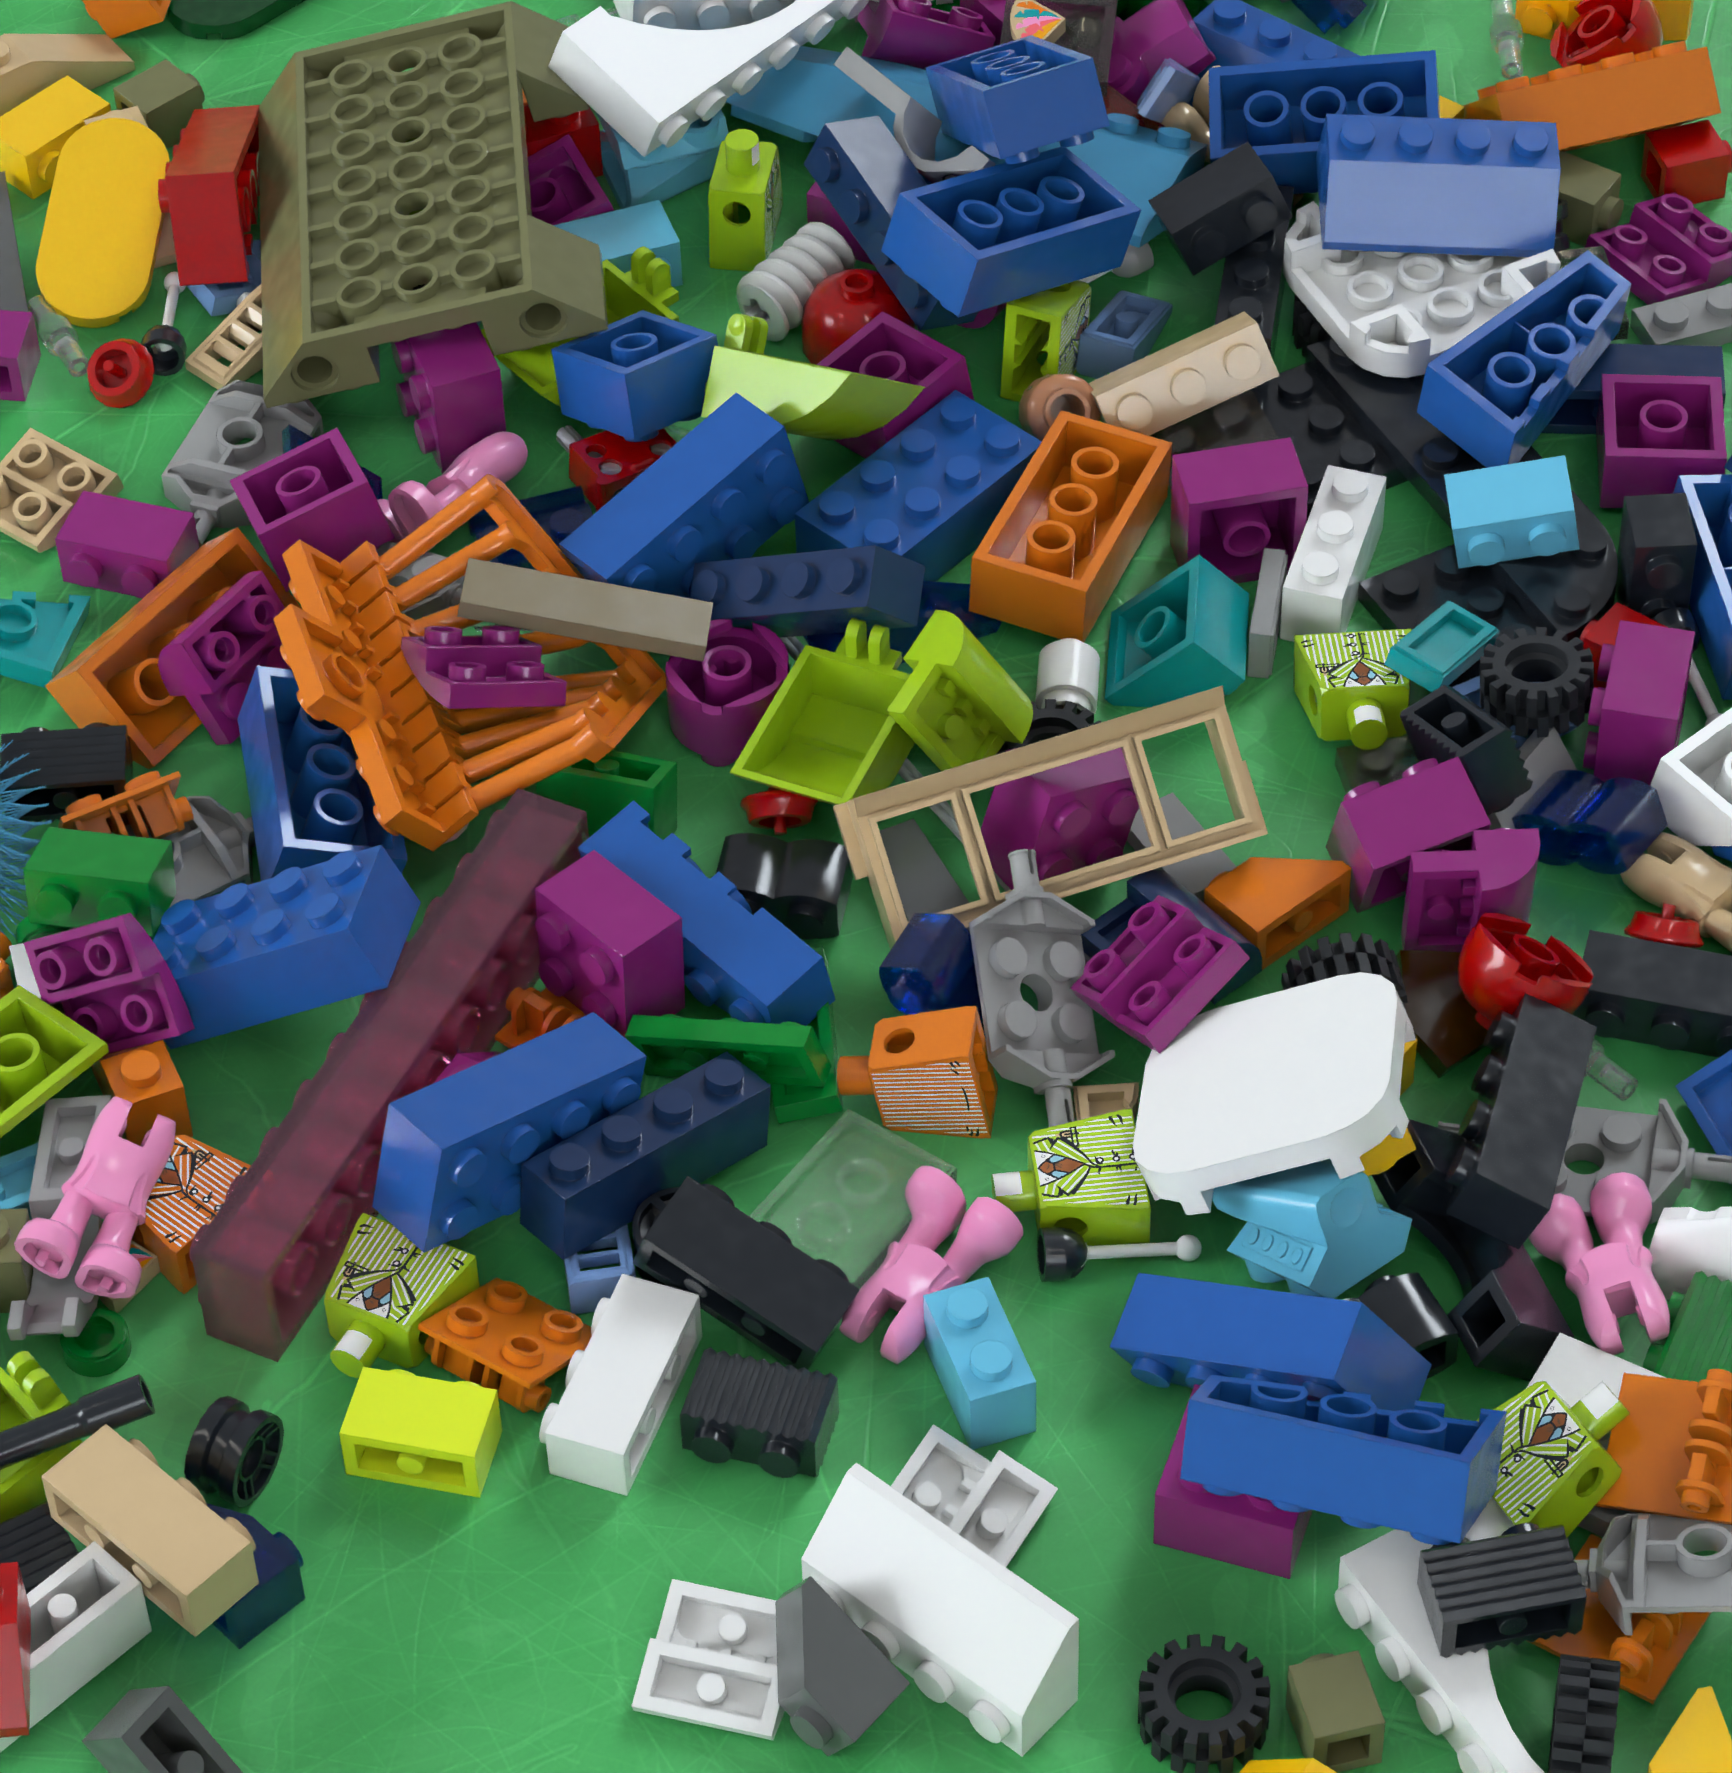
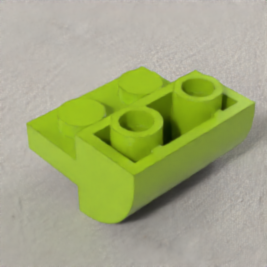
M935 610L903 658L913 669V672L887 709V712L941 771L996 755L1005 741L1022 744L1032 723L1033 707L1024 691L955 614L948 611Z

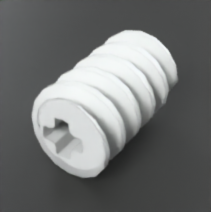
M810 222L802 226L796 235L788 238L783 243L782 247L770 253L768 259L757 264L752 272L741 278L737 285L736 296L741 313L750 317H760L767 321V340L777 342L784 339L789 329L798 327L801 324L803 307L815 286L831 274L854 268L856 260L852 249L835 229L822 222Z

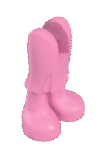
M502 431L494 433L463 451L441 476L432 479L426 487L421 483L411 480L403 482L394 488L388 496L389 500L378 499L377 501L395 537L390 541L394 543L400 542L470 489L486 474L493 475L504 482V484L513 479L522 470L528 457V450L523 438L512 432Z
M116 1096L107 1103L95 1120L75 1172L61 1187L64 1196L50 1219L34 1218L29 1220L20 1230L14 1244L15 1250L37 1270L50 1277L63 1279L68 1276L91 1214L104 1219L79 1266L75 1276V1283L80 1289L94 1295L109 1298H130L136 1293L142 1273L139 1261L129 1253L131 1240L136 1227L145 1223L148 1198L173 1149L176 1122L158 1114L152 1129L145 1134L140 1146L125 1140L122 1136L127 1127L126 1119L133 1103Z
M932 1166L917 1168L909 1178L905 1189V1198L912 1216L909 1226L898 1243L895 1241L890 1243L886 1258L876 1272L860 1288L856 1298L843 1316L839 1328L840 1332L857 1343H862L874 1331L889 1308L898 1311L884 1336L880 1349L882 1357L897 1365L909 1357L926 1336L923 1295L964 1284L985 1263L1008 1255L1016 1247L1024 1234L1023 1226L1017 1216L1008 1207L992 1198L977 1197L966 1212V1199L960 1186L952 1177ZM960 1225L953 1244L942 1258L934 1251Z
M1626 1172L1610 1174L1598 1181L1591 1191L1589 1204L1594 1224L1604 1245L1595 1248L1582 1207L1573 1197L1561 1193L1554 1194L1550 1210L1528 1239L1540 1254L1561 1265L1566 1271V1286L1578 1298L1585 1327L1594 1344L1600 1350L1612 1355L1624 1352L1617 1318L1637 1313L1640 1324L1645 1327L1651 1343L1668 1337L1670 1330L1669 1308L1665 1296L1651 1270L1653 1256L1649 1249L1643 1246L1642 1237L1652 1217V1198L1645 1182L1638 1176Z

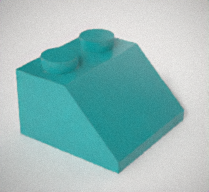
M1198 555L1112 611L1105 700L1113 706L1153 707L1222 685L1224 695L1234 692L1240 684L1245 682L1250 594L1206 559Z

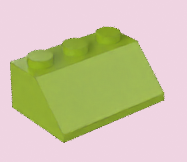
M20 985L0 999V1138L109 1052L105 1041Z

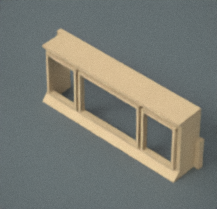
M1223 685L859 796L845 803L833 806L854 878L858 880L868 877L890 950L899 949L969 927V922L1006 901L1005 894L1012 890L1002 893L999 891L970 794L1121 747L1151 843V847L1039 881L1040 886L1044 888V892H1051L1059 898L1268 834L1246 760L1242 761L1227 713ZM1205 722L1235 821L1172 840L1142 741ZM949 800L980 900L907 922L877 822Z

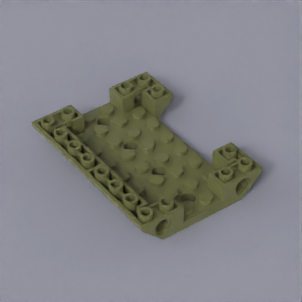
M508 1L294 53L260 104L258 116L263 400L267 408L288 403H299L309 398L344 390H355L362 386L380 382V344L400 342L410 337L444 329H456L474 322L482 321L494 356L512 351H523L534 346L568 338L583 337L590 333L608 329L602 253L599 245L532 217L523 91L534 122L550 118H563L575 112L589 109L588 104L548 67L560 36L568 26L513 1ZM412 138H417L413 141L406 142L407 140H410ZM422 210L419 213L409 215L411 212ZM427 284L420 289L413 290L418 285Z

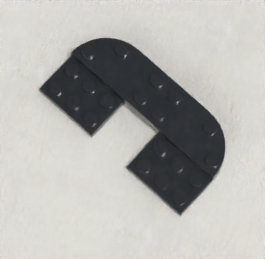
M1333 338L1306 346L1305 364L1279 373L1280 376L1204 410V420L1227 447L1291 437L1308 484L1307 520L1328 465L1385 476L1387 477L1386 489L1409 481L1452 529L1444 475L1486 468L1417 413L1425 374L1401 378L1381 376L1367 371L1352 361ZM1531 446L1519 462L1543 458ZM1571 490L1580 549L1559 552L1550 556H1534L1498 562L1488 566L1478 565L1458 569L1455 544H1452L1359 582L1358 600L1383 630H1413L1443 604L1451 601L1500 630L1498 637L1505 633L1513 640L1514 630L1525 628L1528 636L1536 635V627H1546L1547 636L1553 637L1557 630L1567 632L1568 643L1575 637L1580 638L1584 628L1591 620L1596 619L1599 621L1614 605L1618 577V558L1614 543L1606 528ZM1480 659L1448 686L1454 687L1480 676Z

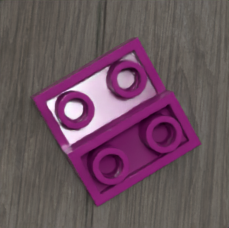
M1675 192L1635 204L1629 223L1590 234L1583 252L1585 253L1589 250L1632 283L1630 291L1647 305L1714 288L1732 275V233L1698 211L1689 199Z
M488 625L482 627V635L462 636L463 630L460 628L429 626L425 627L424 636L402 637L401 650L414 676L430 696L449 709L565 706L567 681L544 672V664L541 663L542 645L520 637L519 628Z
M1158 895L1152 902L1141 906L1134 912L1129 919L1126 930L1107 949L1098 952L1087 962L1083 975L1070 989L1078 998L1112 1024L1147 1047L1161 1053L1242 968L1250 957L1235 940L1204 927L1189 908Z
M131 913L23 943L42 1000L47 1004L61 1001L67 1017L107 1043L109 1049L107 1054L179 1036L195 1029L187 1005L166 961L150 936Z

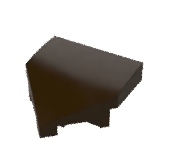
M1400 950L1396 957L1407 994L1408 1003H1405L1406 1013L1417 1039L1416 1051L1437 1077L1441 1078L1485 1047L1484 1039L1488 1030L1475 1019L1477 1010L1467 1001L1460 986L1458 963L1461 952Z

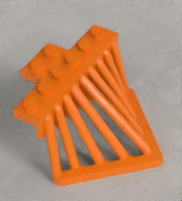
M486 474L470 489L380 557L375 546L368 541H365L341 563L300 539L282 554L291 578L288 583L289 589L301 604L302 609L290 604L275 616L273 620L283 644L280 646V653L284 661L292 669L299 688L296 695L300 705L315 720L322 721L325 719L343 729L351 738L358 756L355 762L356 768L362 778L368 783L376 804L373 806V813L379 824L391 835L399 836L401 834L433 852L478 816L479 811L585 758L593 763H597L616 747L666 689L665 672L647 651L538 631L520 634V637L542 645L541 655L579 648L592 642L604 649L618 667L614 670L556 675L555 677L567 681L565 706L449 709L436 701L422 687L414 676L401 650L402 637L424 636L425 627L448 626L465 629L484 621L457 617L459 604L416 620L401 612L465 576L468 558L491 561L513 548L521 552L538 571L585 579L504 482L491 474ZM483 509L498 524L499 527L401 585L395 587L389 584V580ZM498 772H501V773H499V774H497V775H495V776H493V777H491V778H489V779H487V780H485V781H483V782H481V783H479V784H477V785H475V786H473V787L470 785V784H472V783H474V782H477V781L482 780V779H484V778H486V777H489V776L494 775V774H496V773H498Z

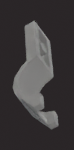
M846 47L835 61L834 65L896 114L893 125L896 141L918 172L932 184L996 165L974 146H970L958 156L937 162L935 160L936 137L942 124L940 119L849 47Z
M111 1095L56 1098L45 1102L29 1195L32 1219H50L58 1208L64 1196L61 1187L75 1172L93 1124L102 1109L112 1099ZM91 1214L81 1239L77 1256L66 1278H53L33 1267L30 1294L27 1300L11 1301L7 1324L10 1341L24 1340L26 1336L64 1334V1337H78L97 1307L99 1296L85 1292L77 1287L75 1276L102 1225V1218Z

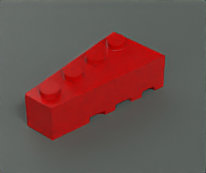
M260 105L194 109L187 127L181 128L179 145L173 146V159L166 162L165 178L158 180V199L161 212L170 213L180 286L248 281L250 270L246 255H252L253 235L244 234V232H250L251 224H257L258 196H260L258 116Z

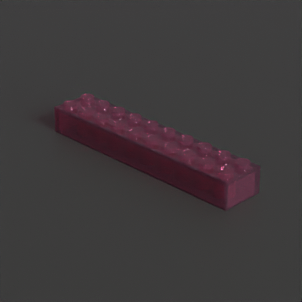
M518 788L504 809H498L493 813L487 824L485 836L473 853H466L461 858L453 881L441 897L437 896L430 902L422 925L410 942H405L388 987L365 994L360 1005L359 1014L345 1033L341 1032L335 1036L329 1046L325 1062L313 1079H307L301 1084L295 1095L292 1109L279 1127H272L267 1132L261 1143L259 1155L246 1174L238 1175L232 1181L225 1197V1203L210 1224L202 1225L196 1232L190 1247V1260L193 1262L198 1287V1301L202 1307L207 1335L278 1362L325 1294L359 1217L362 1213L377 1217L379 1214L372 1207L389 1103L433 1084L457 1053L489 1052L496 1043L495 1034L511 1021V1012L505 1007L509 994L517 987H521L524 990L534 987L540 978L538 971L540 964L539 941L535 926L537 919L535 888L581 859L578 847L589 838L586 811Z

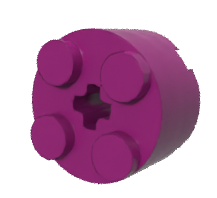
M716 619L710 621L704 661L670 656L668 662L666 661L665 676L670 728L675 737L685 747L700 754L702 760L708 765L724 767L738 759L790 672L789 655L782 640L774 632L762 625L752 623V630L733 627L732 620Z

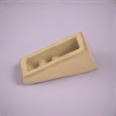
M261 285L254 289L185 360L186 370L217 390L235 380L245 381L263 368L262 332L258 333L259 330L262 331ZM241 344V345L244 346L246 349H245V350H242L241 348H239V347H237V346ZM224 357L231 364L227 367L217 360Z

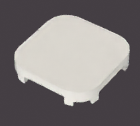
M1312 201L1296 211V222L1286 233L1283 274L1292 291L1352 361L1361 368L1381 376L1409 378L1424 375L1428 363L1558 272L1561 263L1553 249L1531 257L1322 249L1319 207Z
M1359 972L1339 975L1218 1007L1196 1015L1161 1053L1152 1049L1145 1064L1133 1150L1135 1161L1154 1200L1165 1199L1180 1202L1186 1215L1210 1213L1214 1188L1331 1159L1341 1180L1365 1171L1359 1157L1380 1144L1389 1134L1394 1138H1403L1409 1123L1400 1102L1404 1044L1414 1041L1416 1038L1411 1021L1394 984L1382 975Z

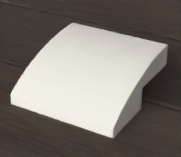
M934 1424L891 1485L896 1491L1005 1567L1008 1566L1058 1490L1057 1487L999 1450L993 1460L989 1461Z
M672 1579L656 1639L650 1638L632 1703L633 1711L774 1740L785 1711L778 1704L776 1600Z

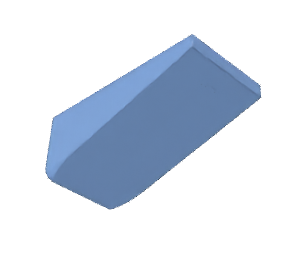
M1170 57L1168 60L1165 58L1138 99V113L1145 118L1162 123L1169 110L1178 102L1189 103L1200 78Z
M1123 290L1119 291L1080 334L1076 364L1077 372L1081 375L1098 379L1107 375V372H1114L1148 356L1172 313L1173 305L1169 302Z

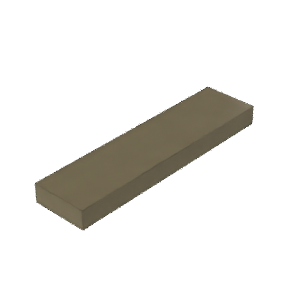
M468 558L457 617L704 661L713 602Z

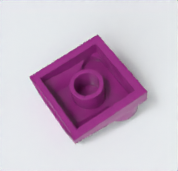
M1153 0L1124 21L1117 16L1104 17L1087 28L1080 49L1082 54L1093 57L1102 96L1114 112L1135 117L1139 120V124L1146 118L1138 113V99L1165 58L1168 60L1170 57L1195 75H1198L1216 59L1214 53L1205 44L1183 0Z
M569 134L528 157L532 217L551 225H557L615 211Z

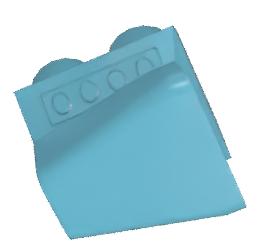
M720 109L710 120L703 121L699 118L690 124L684 136L673 146L667 148L662 144L643 157L595 111L603 127V130H600L603 174L621 209L656 200L663 202L710 180L720 144L728 134L726 119Z
M1331 1159L1214 1188L1212 1201L1218 1210L1247 1221L1227 1251L1246 1262L1249 1275L1254 1281L1274 1283L1286 1280L1290 1293L1334 1299L1405 1252L1412 1219L1376 1202L1369 1178L1363 1171L1340 1180Z

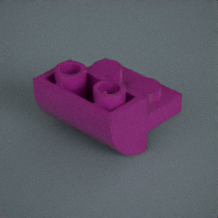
M869 0L857 17L868 35L861 56L921 69L991 48L996 39L984 21H982L983 16L979 13L959 6H953L950 12L932 8V3L929 0H880L879 2Z
M253 571L244 575L165 646L159 655V672L169 695H185L216 745L231 744L240 736L238 715L256 666L291 669L280 653V646L283 644L273 620L285 607L262 571Z
M1538 828L1473 830L1471 850L1449 851L1441 849L1431 852H1411L1401 930L1403 950L1461 952L1467 936L1484 913H1501L1529 923L1540 852Z

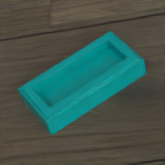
M1447 601L1390 648L1384 665L1428 691L1433 692L1443 685H1450L1476 663L1481 656L1483 657L1484 649L1488 644H1495L1500 630L1457 604Z

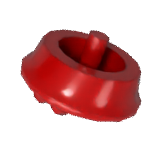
M125 338L104 343L97 348L89 359L87 367L91 392L99 402L113 408L128 407L142 399L152 385L155 372L153 358L146 347L133 339Z
M769 786L767 791L750 794L742 798L740 806L745 811L748 823L751 826L761 829H774V834L780 836L786 835L788 828H796L810 823L818 800Z
M1663 903L1661 914L1636 911L1631 923L1624 929V934L1642 940L1689 948H1701L1704 945L1700 936V923L1691 919L1674 916L1676 905Z

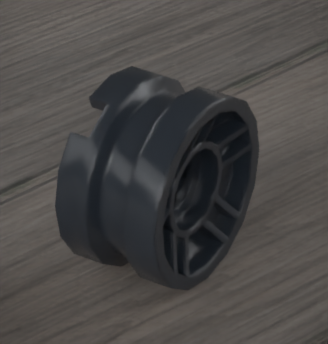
M220 1397L209 1406L191 1437L185 1459V1478L201 1492L209 1494L219 1491V1496L224 1501L240 1508L249 1506L260 1496L277 1466L284 1437L282 1420L277 1415L262 1409L250 1412L248 1405L233 1397Z

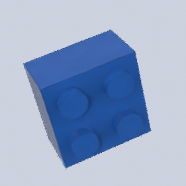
M642 310L609 324L607 330L590 333L551 349L562 415L587 423L590 428L604 429L618 434L630 442H642L653 439L659 434L658 430L676 422L691 421L701 417L705 398V386L709 377L714 346H718L717 335Z

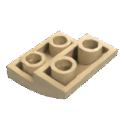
M30 427L0 462V532L42 553L56 546L55 538L83 490L116 497L124 486L117 473Z

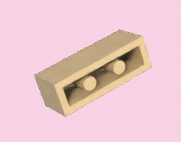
M1244 311L1088 384L1094 389L1091 394L1100 412V422L1150 436L1280 375L1258 323Z
M107 1424L102 1426L41 1476L51 1518L86 1547L94 1541L141 1582L143 1593L148 1599L194 1637L198 1636L259 1584L253 1554L256 1550V1544L248 1530L233 1517H227L223 1520L207 1507L204 1497L189 1480L183 1477L174 1480L159 1467L152 1452L141 1441L135 1438L127 1441Z

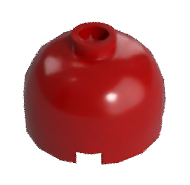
M1582 0L1574 7L1580 16L1569 28L1563 22L1559 24L1551 40L1550 50L1551 56L1561 68L1581 64L1582 67L1616 55L1633 52L1635 55L1650 51L1652 48L1662 46L1664 38L1661 18L1651 0Z
M868 269L843 270L827 276L818 283L803 307L801 320L803 353L811 364L817 365L882 311L914 329L915 323L879 272Z
M1484 913L1465 940L1459 955L1458 978L1465 998L1477 1010L1475 1019L1488 1030L1499 1011L1503 1010L1512 1015L1525 993L1573 1015L1584 1001L1592 985L1590 983L1594 977L1592 970L1577 953L1551 935L1545 945L1526 936L1532 924L1501 913Z

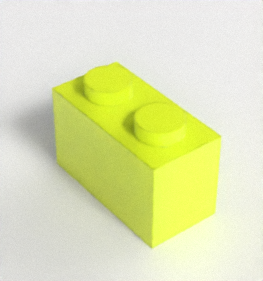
M363 1367L339 1432L346 1474L480 1498L502 1434L498 1392L496 1389L485 1388L470 1381L450 1382L416 1376L411 1372L401 1369L386 1371Z

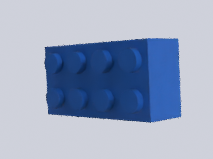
M1032 35L925 67L938 119L942 121V133L961 141L962 144L974 146L979 151L991 155V157L1005 158L1006 164H1017L1034 159L1040 155L1039 147L1058 141L1061 147H1072L1089 142L1094 139V130L1110 126L1093 57Z
M1436 50L1209 68L1210 162L1218 160L1246 142H1249L1272 174L1277 185L1294 186V194L1318 192L1316 154L1326 113L1440 118Z
M1057 147L1040 152L1038 157L1017 164H1006L1005 162L901 192L881 251L896 263L904 274L917 281L939 300L946 310L954 313L959 318L1121 267L1141 209L1066 147Z
M955 390L795 513L796 553L876 545L924 565L923 592L978 548L1042 441Z
M735 393L560 542L559 545L562 552L587 580L690 598L695 563L751 558L757 548L785 524L792 522L795 519V513L809 503L785 426L738 393Z
M257 665L238 715V725L261 881L275 877L283 870L291 867L306 868L329 861L332 857L344 851L358 852L378 845L384 847L402 874L408 860L404 836L401 834L399 836L391 835L375 818L373 806L376 804L368 783L362 778L356 768L355 762L358 756L351 738L340 727L325 719L317 721L306 713L297 699L296 694L299 688L291 669Z
M378 845L358 852L344 851L335 855L329 861L302 869L291 867L283 870L275 877L249 885L238 883L228 887L222 893L196 901L191 899L182 900L167 909L161 918V924L153 942L177 982L195 1029L179 1036L163 1039L170 1049L178 1048L388 987L421 902L384 847Z
M592 1012L389 1103L372 1207L424 1253L450 1240L460 1239L470 1231L503 1215L515 1213L520 1209L521 1163L637 1101L641 1094L640 1087L647 1056L595 1012Z

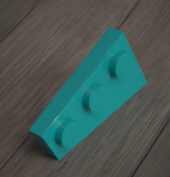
M13 591L12 600L0 599V675L46 688L45 685L59 673L89 614L91 596L69 595L68 603L36 601V592Z

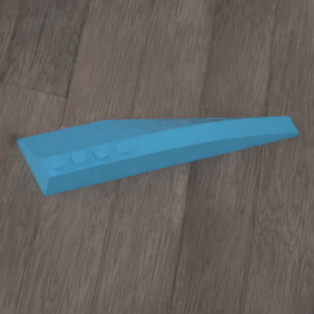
M801 46L794 58L782 69L776 70L774 67H771L764 72L759 82L748 93L741 96L736 92L727 98L725 102L732 105L731 116L800 142L816 141L825 123L878 115L894 136L893 125L896 116L894 112L834 65L842 52ZM860 56L938 118L925 69ZM1110 113L1107 114L1110 126L1094 130L1093 140L1066 148L1141 209L1129 243L1131 246L1140 248L1164 231L1148 200L1204 168L1208 144L1191 140V134L1182 129L1162 127L1156 131L1138 126L1139 120L1135 117ZM940 127L936 137L935 160L938 162L958 156L969 148L970 145L962 144L961 141L943 134ZM1058 141L1038 149L1040 153L1061 146ZM980 151L996 165L1005 163V158L998 159ZM923 177V179L928 185L932 184L925 177Z

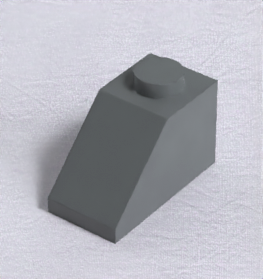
M810 1576L784 1592L775 1602L778 1704L791 1716L790 1723L795 1733L809 1746L821 1749L827 1756H830L856 1742L905 1690L910 1682Z
M170 1686L129 1690L82 1740L84 1745L109 1773H243Z

